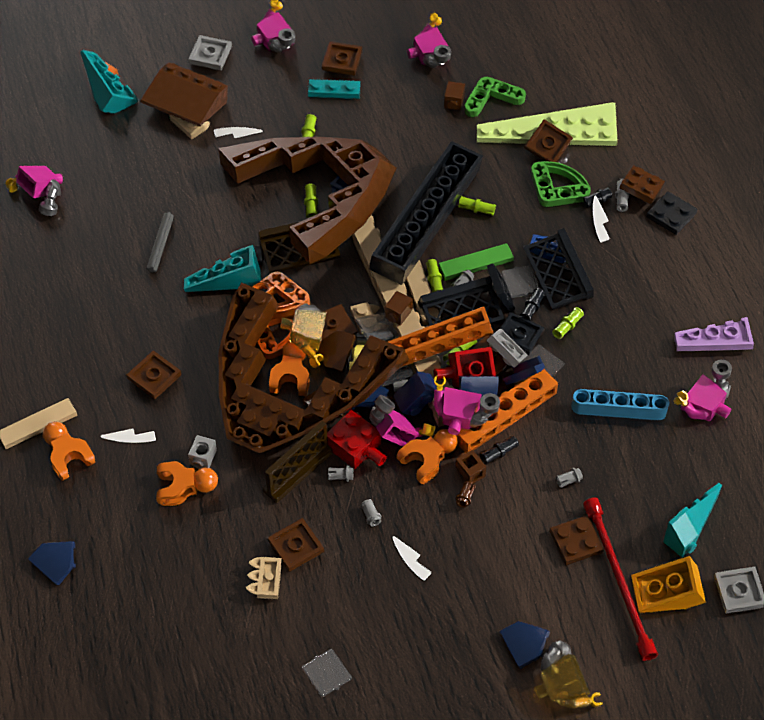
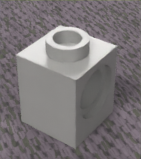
M197 435L188 453L190 465L198 469L209 468L217 451L216 441Z

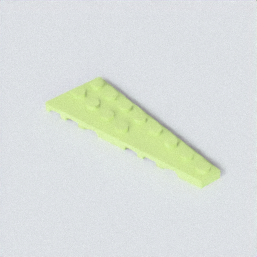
M615 103L477 124V142L526 144L545 119L573 137L569 145L617 146Z

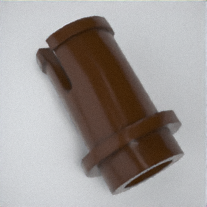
M470 481L463 483L460 493L455 498L458 506L465 508L471 504V496L476 488L475 484L472 485Z

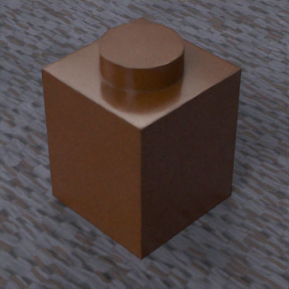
M448 81L444 96V108L461 110L465 95L464 83Z
M396 291L385 305V318L401 326L413 310V299Z

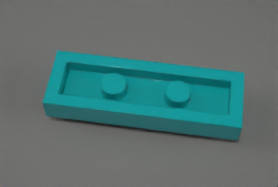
M309 79L308 97L359 99L360 81Z

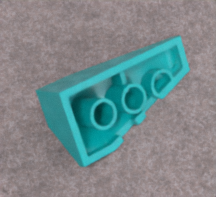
M85 50L80 52L94 100L101 111L117 113L139 101L128 85L123 86L118 81L120 77L108 70L109 66L95 52Z
M253 245L230 253L231 257L224 261L219 259L210 269L203 268L184 279V291L238 289L241 282L253 287L261 281V270Z
M716 484L702 496L701 501L697 498L693 501L690 508L685 507L669 521L663 542L679 556L683 557L687 552L690 554L697 547L696 542L720 494L722 484Z

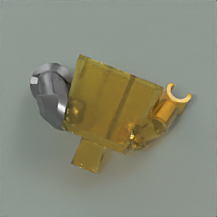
M306 303L295 310L294 320L282 317L280 328L291 331L289 341L302 350L310 358V365L316 368L321 365L319 362L323 360V356L321 354L316 355V352L319 350L327 312L320 311L315 305H308Z
M562 641L553 642L549 647V652L545 653L541 661V677L544 683L534 688L538 698L541 699L549 695L552 702H558L560 706L569 708H582L589 705L599 707L602 702L595 703L593 698L601 694L594 693L590 697L587 696L590 695L589 689L576 657L571 655L570 646Z

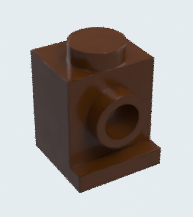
M473 450L467 453L464 452L457 457L456 468L466 481L474 484L486 476V466Z

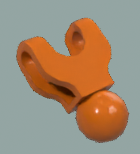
M293 340L285 344L282 351V361L276 364L270 372V393L278 394L285 382H293L297 385L298 395L307 396L310 379L308 370L303 366L307 352L304 350L302 342Z
M54 421L45 426L43 438L45 442L52 446L53 451L50 459L52 468L61 481L69 478L66 466L71 460H82L86 466L95 463L94 454L87 442L71 437L66 426L61 422Z
M448 429L439 430L434 435V439L429 437L426 440L415 439L409 441L398 451L397 459L402 464H407L413 460L421 461L423 465L417 470L416 478L420 484H425L438 475L440 461L445 458L444 454L455 450L458 438L456 435L450 434Z
M177 461L160 463L157 466V475L162 480H170L173 483L169 487L158 490L156 501L162 506L180 505L189 496L196 495L197 490L203 493L213 491L217 486L218 476L211 468L204 467L195 472L194 468H186Z

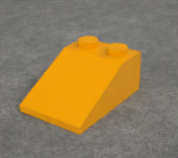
M690 556L631 575L640 613L687 609L706 603L698 566Z

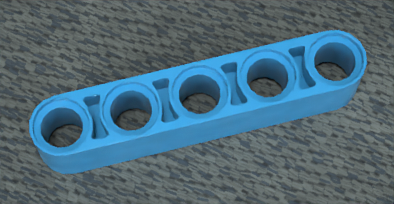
M579 389L573 394L571 407L576 414L662 420L667 415L669 400L663 395Z

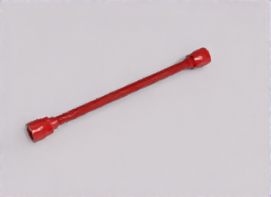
M598 498L587 499L583 506L588 517L595 523L604 545L603 547L638 636L639 643H636L640 656L643 661L652 660L658 656V652L653 640L648 638L642 627L633 599L605 530L601 516L604 513Z

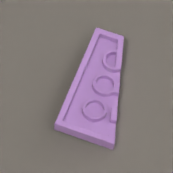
M747 317L741 318V321L733 322V320L726 321L724 325L715 326V324L707 325L705 329L693 328L675 332L674 335L677 351L750 350L754 346Z

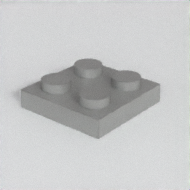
M199 35L189 57V64L222 70L231 50L232 42Z
M501 328L487 339L492 350L499 352L503 356L504 362L509 366L512 365L515 368L528 356Z
M756 567L714 574L725 614L764 608V592Z

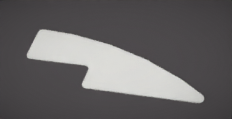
M246 127L214 129L216 137L233 134L234 138L263 132L259 129Z
M594 196V225L599 241L603 242L610 239L603 226V223L608 222V219L597 196Z
M134 429L101 435V438L118 442L140 443L156 440L154 431L135 435Z
M393 536L394 544L403 560L422 580H426L431 572L416 561L420 554Z

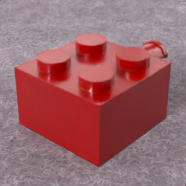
M492 347L449 353L450 367L433 370L434 378L437 376L436 381L442 380L444 377L445 379H452L453 388L458 390L459 376H496Z
M352 409L327 432L328 446L333 449V453L353 469H356L367 457L378 466H381L387 459L386 455L377 450L381 445V435L377 428Z

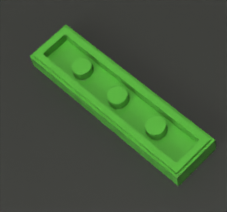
M506 243L439 263V269L446 281L460 277L462 271L469 270L474 273L487 269V266L492 263L498 266L514 261V256Z

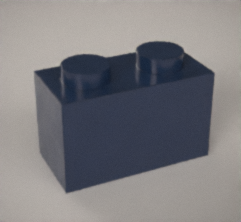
M417 371L393 396L402 414L416 416L434 399V390L437 386L431 374Z

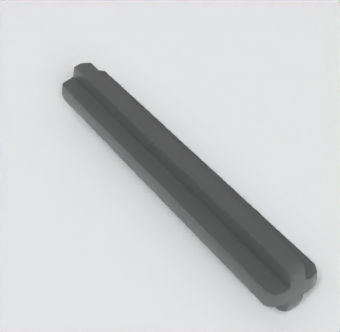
M171 212L164 213L146 267L151 273L157 271L174 219V215Z

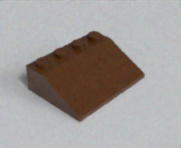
M168 62L159 70L141 98L140 103L200 127L227 103L228 85Z

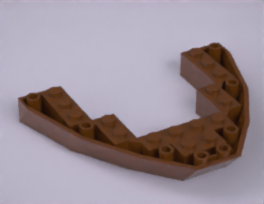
M331 137L270 138L218 148L221 166L237 184L282 164H285L294 173L324 160L348 185V187L328 195V210L289 227L291 244L309 264L328 256L366 223L385 196L396 171V167L378 149L358 139Z
M241 282L232 297L219 348V400L226 437L228 440L260 454L306 435L321 421L327 424L364 402L409 360L405 350L370 335L343 383L340 384L325 377L307 409L299 408L251 387L266 361L261 350L255 348V345L279 305L273 295Z

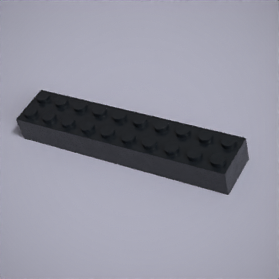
M453 141L450 142L373 252L369 270L400 285L404 283L460 200V197L480 170L483 155Z

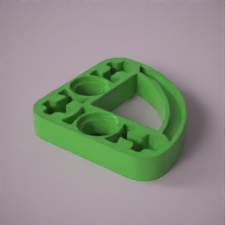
M542 161L534 163L531 167L532 180L542 206L552 207L584 202L583 198L591 193L586 179L578 171L567 165ZM549 173L562 175L573 181L575 185L554 188ZM546 182L548 185L542 187L539 185V183ZM567 193L569 197L564 198L560 194Z

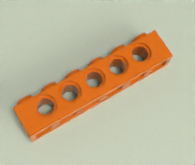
M483 306L388 342L405 350L409 360L401 366L403 367L491 335L494 332Z
M545 369L529 376L523 382L519 381L514 388L508 392H503L499 396L500 407L496 413L488 418L491 421L488 420L484 424L471 427L468 430L460 429V433L456 435L458 445L466 453L471 450L474 451L557 394L558 382Z

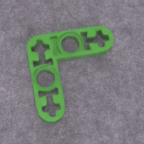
M483 77L479 80L465 103V114L469 117L478 116L490 96L515 105H521L525 102L526 92L524 89L490 77ZM505 89L506 92L500 93L498 90ZM482 95L484 98L477 99L475 96Z

